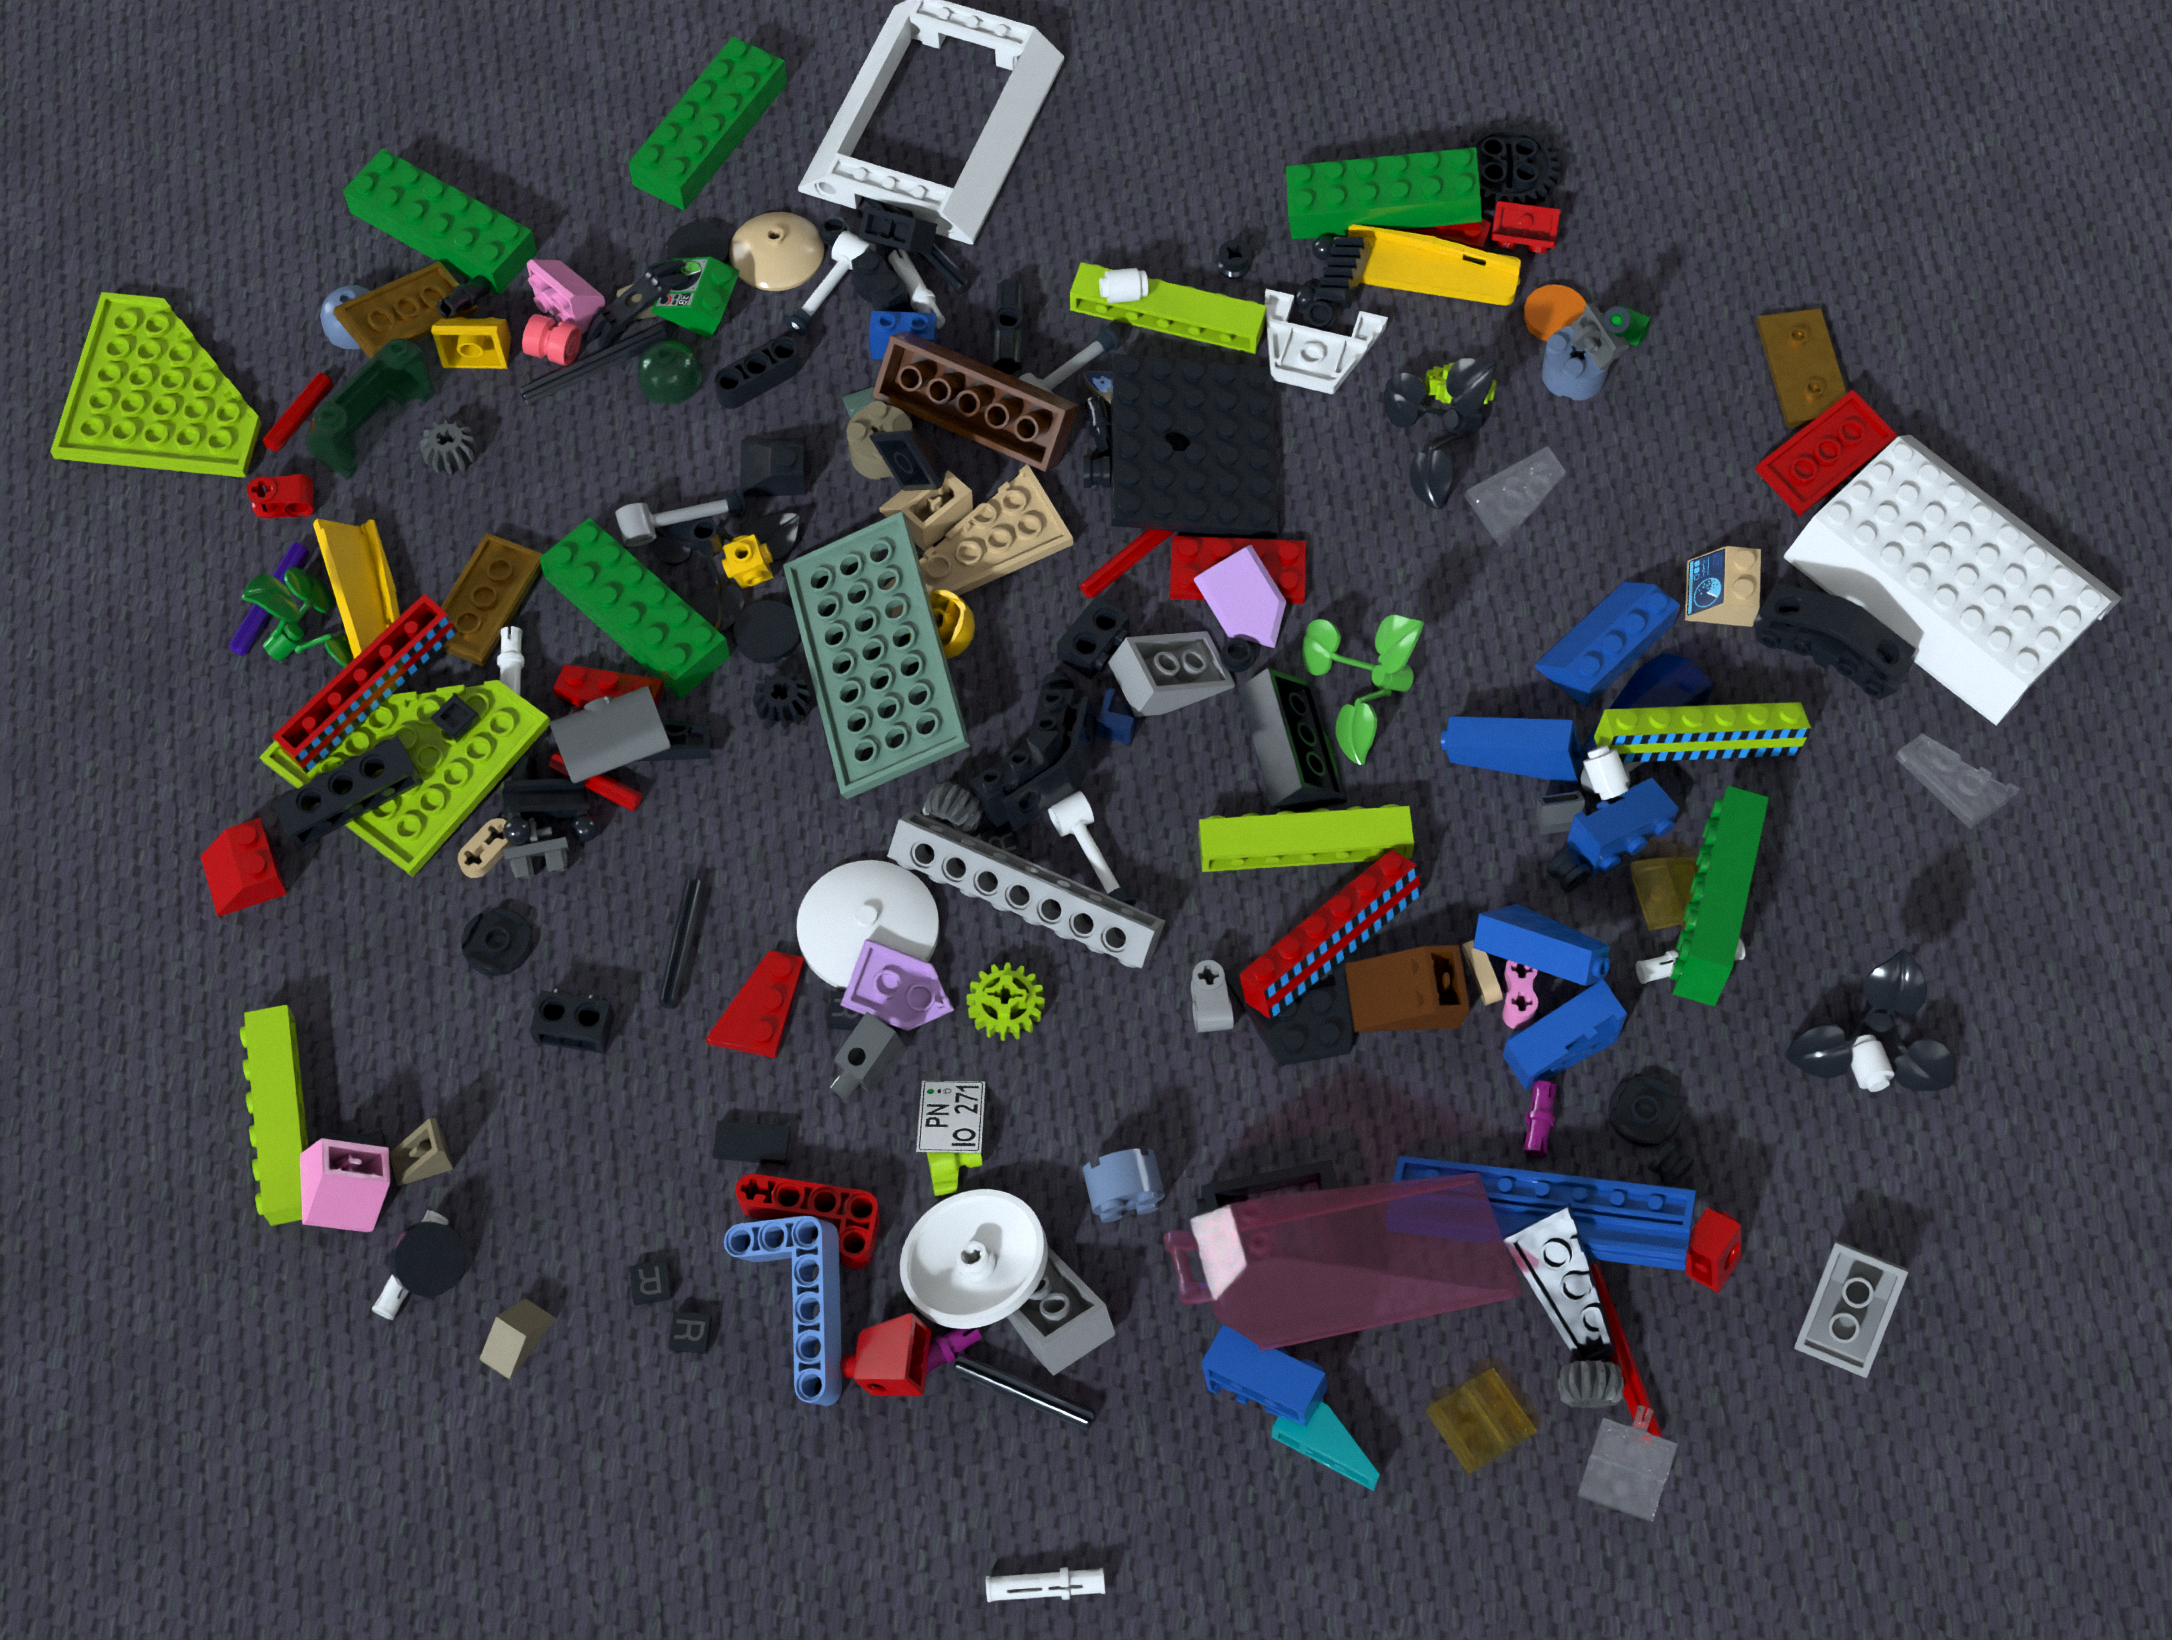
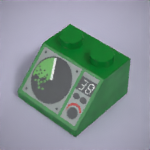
M712 257L672 258L683 260L686 265L670 275L686 274L690 280L671 288L664 299L661 297L656 299L651 312L699 335L711 338L722 319L740 270Z

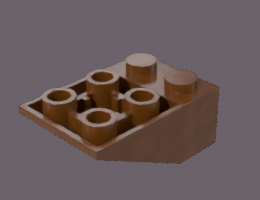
M1459 945L1422 946L1345 964L1354 1032L1458 1029L1470 1012Z

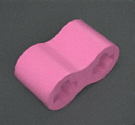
M1508 960L1502 979L1503 988L1507 992L1502 1012L1503 1020L1512 1029H1526L1533 1023L1538 1007V998L1533 991L1538 970ZM1518 973H1522V978L1518 977ZM1518 1005L1522 1006V1011L1518 1010Z

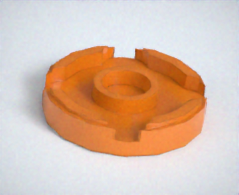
M1545 285L1535 289L1527 297L1523 309V318L1527 323L1526 327L1530 333L1541 340L1548 341L1549 337L1556 331L1571 326L1573 322L1580 318L1584 312L1586 302L1572 288L1563 285Z

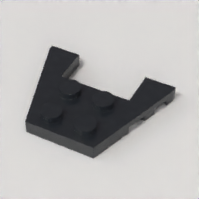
M1360 946L1331 969L1335 986L1303 992L1271 1020L1245 1001L1239 974L1248 966L1224 970L1226 984L1232 989L1238 999V1003L1253 1022L1256 1031L1279 1066L1350 1054L1353 1020L1345 964L1360 961Z

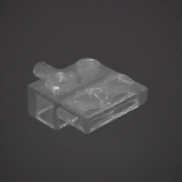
M1638 1405L1632 1427L1602 1418L1577 1496L1652 1522L1678 1444L1648 1433L1647 1430L1654 1410L1647 1408L1642 1422L1645 1406Z

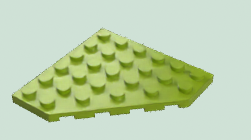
M101 292L50 452L54 459L246 478L261 427V421L252 407L250 408L242 398L236 387L220 371L218 365L207 351L196 341L194 335L183 321L172 311L164 298Z
M499 680L485 681L484 685L465 687L464 685L436 688V692L417 694L414 691L390 695L307 774L281 750L275 741L259 758L269 768L298 789L311 782L315 776L321 773H328L342 766L347 759L360 756L374 749L379 742L398 736L412 758L424 783L347 823L345 826L411 877H414L547 729L551 720L547 715ZM454 694L481 717V720L458 743L451 739L430 719ZM384 769L376 771L372 777L381 775ZM352 786L344 788L341 794L349 792Z

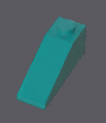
M1323 1398L1307 1427L1281 1417L1277 1418L1272 1428V1438L1368 1489L1375 1490L1380 1474L1331 1408L1323 1403Z

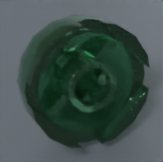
M673 340L659 341L650 345L640 357L637 365L639 388L644 396L654 403L672 402V405L681 404L691 399L699 391L702 379L701 364L693 350L683 343Z

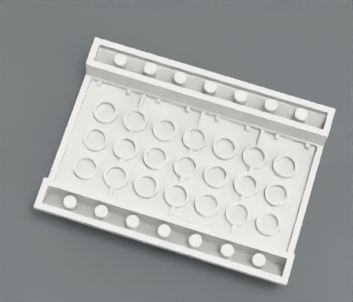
M1912 435L1898 436L1811 519L1784 555L1787 561L1827 593L1845 598L1863 607L1916 648L1911 657L1916 664L1996 726L2019 703L2027 689L2097 619L2101 620L2122 599L2117 593Z

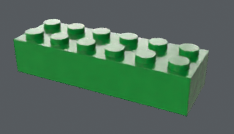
M733 36L628 162L633 186L685 211L788 84L785 61Z
M1476 147L1286 166L1291 239L1317 238L1322 235H1348L1349 226L1352 224L1390 230H1403L1482 222Z
M383 148L343 189L351 214L433 260L440 261L444 266L469 280H473L474 277H479L480 275L486 277L491 284L490 292L498 296L527 265L526 263L538 253L532 230Z
M590 517L539 558L545 579L656 679H662L663 685L678 699L681 700L730 658L726 638Z
M1727 786L1722 799L1716 797L1714 800L1710 818L1707 817L1701 838H1705L1704 845H1701L1695 862V865L1698 866V871L1694 873L1689 893L1692 894L1691 901H1688L1683 915V921L1686 924L1685 929H1682L1676 946V950H1679L1678 958H1675L1670 973V979L1675 980L1673 995L1714 1007L1733 968L1769 797Z

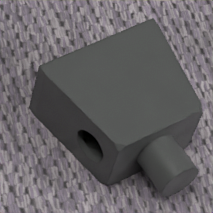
M867 1011L834 1059V1062L841 1070V1074L831 1085L830 1089L846 1101L859 1085L868 1092H871L907 1050L896 1031Z

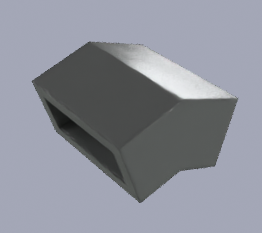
M1580 791L1537 797L1536 819L1540 835L1570 831L1574 815L1581 811L1586 815L1585 799Z

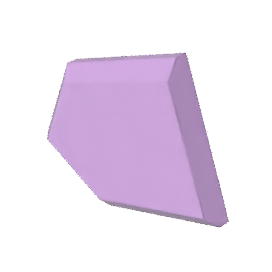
M1252 545L1241 549L1193 579L1228 637L1275 648L1286 600Z
M865 939L840 1006L864 1015L868 1011L880 1021L905 1031L914 1029L954 1011L949 998L946 997L933 964Z

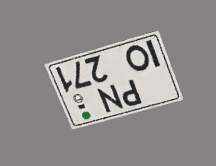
M922 1081L916 1152L981 1153L985 1082Z

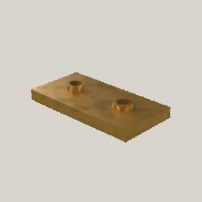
M438 261L336 306L333 315L369 359L373 361L432 334V325L441 318H444L437 310V303L439 300L450 295L452 290L460 284L445 266ZM475 304L469 310H462L453 318L470 317L477 312L478 306Z
M1821 308L1758 316L1756 321L1786 427L1807 426L1847 394Z
M486 532L441 606L451 618L458 632L439 650L484 667L501 639V629L508 627L541 572L542 567L539 558L544 554Z

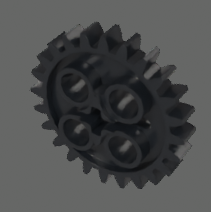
M1495 123L1493 131L1490 132L1485 127H1482L1480 136L1472 133L1471 141L1464 142L1463 149L1476 147L1480 197L1483 198V207H1486L1491 202L1494 204L1495 211L1497 201L1518 204L1527 203L1528 205L1536 206L1537 200L1545 202L1546 195L1553 193L1554 185H1557L1560 163L1557 162L1558 152H1552L1553 143L1544 144L1545 135L1535 138L1533 136L1534 128H1531L1528 132H1523L1522 124H1519L1516 130H1513L1510 123H1506L1505 129H1500ZM1506 147H1509L1511 149V188L1506 187Z

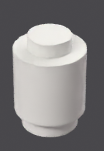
M1137 268L1105 271L1104 278L1099 279L1100 295L1102 298L1106 297L1109 304L1139 301L1140 297L1148 295V281L1145 270L1138 271Z
M1604 745L1587 752L1589 758L1584 760L1583 763L1594 792L1599 793L1601 800L1610 799L1628 791L1626 785L1628 778L1617 749L1609 750L1608 745Z
M1874 1035L1858 1037L1854 1045L1848 1047L1852 1052L1851 1067L1858 1085L1862 1089L1868 1088L1871 1092L1880 1091L1889 1086V1081L1894 1077V1072L1882 1043L1877 1041Z

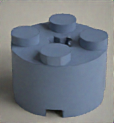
M1571 326L1556 331L1547 341L1542 365V379L1546 387L1559 397L1562 395L1572 398L1571 400H1585L1600 392L1606 381L1609 367L1606 370H1599L1586 349H1576L1572 343L1575 332Z
M1140 1149L1118 1151L1099 1157L1100 1165L1091 1168L1090 1162L1083 1167L1092 1211L1094 1214L1100 1215L1101 1222L1119 1220L1123 1217L1122 1212L1136 1209L1137 1214L1140 1215L1152 1213L1159 1209L1158 1201L1165 1197L1154 1150L1148 1149L1147 1155H1142Z

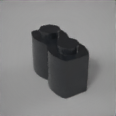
M869 249L851 260L855 290L860 297L872 303L874 311L909 312L906 285L899 275L888 270L887 264L881 255Z

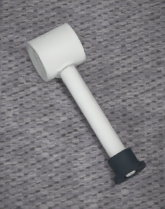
M849 231L842 232L832 249V259L837 261L836 265L803 307L796 309L792 316L788 315L784 319L786 326L791 331L805 336L807 327L812 322L811 316L847 270H852L851 260L869 249L876 252L875 245L865 239L858 238L857 235Z
M1077 791L1048 809L1050 819L1061 837L1069 833L1076 836L1108 894L1107 896L1134 906L1136 904L1135 898L1129 897L1125 888L1119 886L1086 827L1094 822V816L1084 794L1081 791Z

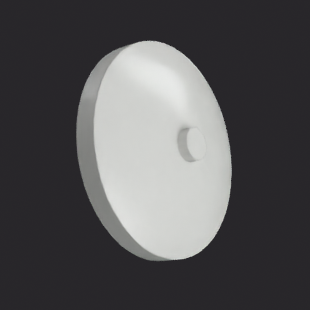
M877 860L851 862L826 873L807 892L797 917L799 946L807 964L821 979L834 987L846 990L865 939L928 962L934 953L939 936L937 907L933 896L925 884L905 868Z
M979 1189L953 1195L927 1211L910 1231L903 1246L900 1259V1276L904 1290L917 1310L923 1316L939 1325L957 1329H969L995 1323L1020 1308L1038 1287L1048 1258L1046 1234L1032 1209L1025 1202L1009 1193L992 1189Z

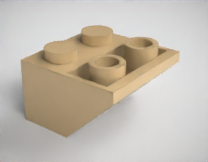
M947 470L943 486L938 490H901L879 509L887 518L902 511L907 516L914 543L925 552L973 511L972 490Z

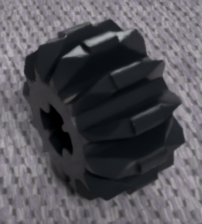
M780 669L776 674L777 677L772 678L765 674L764 683H756V694L752 698L753 705L757 709V716L760 720L767 719V723L771 728L778 721L781 722V726L786 729L787 721L789 720L799 725L801 721L800 715L808 716V704H811L810 702L812 701L811 693L807 690L806 681L804 679L797 680V675L793 671L786 677L783 676V672Z

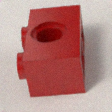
M1707 1207L1691 1231L1686 1261V1275L1719 1293L1742 1259L1741 1224L1730 1214L1723 1211L1716 1212Z

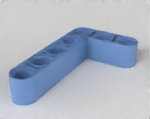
M813 1216L749 1222L732 1226L724 1238L725 1249L731 1256L750 1262L792 1258L795 1392L800 1400L822 1406L834 1404L838 1401L842 1392V1372L840 1369L842 1357L839 1238L836 1227L828 1221ZM818 1228V1237L812 1243V1233ZM784 1232V1241L778 1246V1238ZM750 1236V1245L745 1250V1241ZM818 1265L819 1275L813 1281V1270ZM819 1303L820 1312L818 1316L814 1319L813 1311L815 1306ZM820 1341L821 1350L815 1357L814 1348L817 1342ZM821 1379L822 1388L820 1393L816 1395L815 1385Z

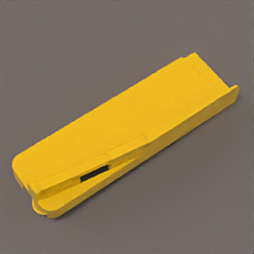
M1356 224L1349 226L1348 237H1364L1368 239L1372 247L1359 283L1503 306L1510 305L1515 300L1517 286L1520 284L1519 275L1521 269V260L1517 257L1485 252L1459 243L1439 239L1436 236ZM1469 261L1481 262V263H1486V264H1485V266H1484V265H1480V264L1473 263V262H1469Z
M317 518L313 526L355 659L400 617L396 587L374 520L369 519L359 527Z

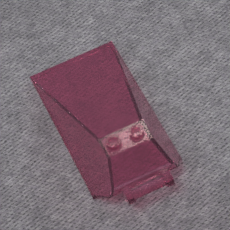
M1479 1173L1277 1195L1226 1205L1189 1221L1190 1232L1173 1230L1166 1233L1163 1238L1166 1250L1171 1253L1180 1286L1177 1292L1180 1302L1183 1305H1194L1211 1301L1215 1318L1257 1344L1259 1352L1522 1297L1521 1287ZM1197 1250L1205 1283L1198 1284L1194 1281L1186 1251Z

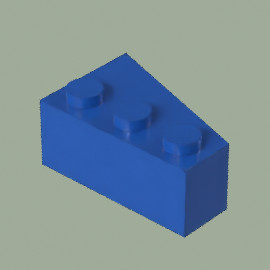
M1653 778L1629 788L1627 792L1619 795L1621 799L1611 805L1606 800L1598 803L1596 808L1599 811L1586 816L1581 811L1574 815L1566 847L1568 849L1573 848L1579 854L1578 860L1582 864H1587L1592 869V877L1600 871L1604 873L1610 872L1620 863L1621 857L1629 852L1631 855L1639 853L1648 844L1647 840L1656 834L1662 837L1675 826L1674 821L1679 808Z
M1604 980L1597 982L1527 1029H1520L1511 1034L1506 1040L1502 1056L1526 1091L1533 1087V1082L1545 1081L1616 1043L1627 1013Z
M1222 1324L1201 1362L1208 1391L1218 1394L1222 1388L1237 1394L1235 1398L1237 1402L1247 1405L1249 1400L1252 1399L1266 1406L1265 1411L1267 1413L1306 1427L1328 1388L1326 1373L1323 1372L1322 1367L1308 1359H1303L1301 1362L1289 1356L1288 1351L1275 1343H1269L1268 1345L1255 1340L1254 1335L1248 1330L1238 1326L1232 1329Z

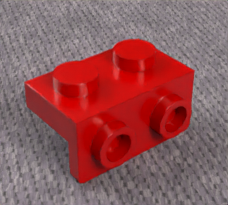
M1497 201L1491 240L1497 241L1496 247L1515 249L1516 244L1529 245L1528 251L1547 254L1548 248L1555 249L1560 209Z

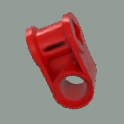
M293 474L278 477H257L251 480L247 486L246 491L248 498L252 501L253 512L260 518L299 517V514H302V517H307L313 513L314 481L306 475ZM263 485L266 487L267 492H264ZM262 504H265L267 511L264 510Z

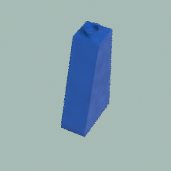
M1449 716L1447 730H1442L1441 748L1446 750L1450 763L1579 785L1583 752L1573 720Z
M1515 904L1479 914L1473 948L1584 986L1603 981L1609 970L1610 960L1608 954L1610 945L1526 907Z

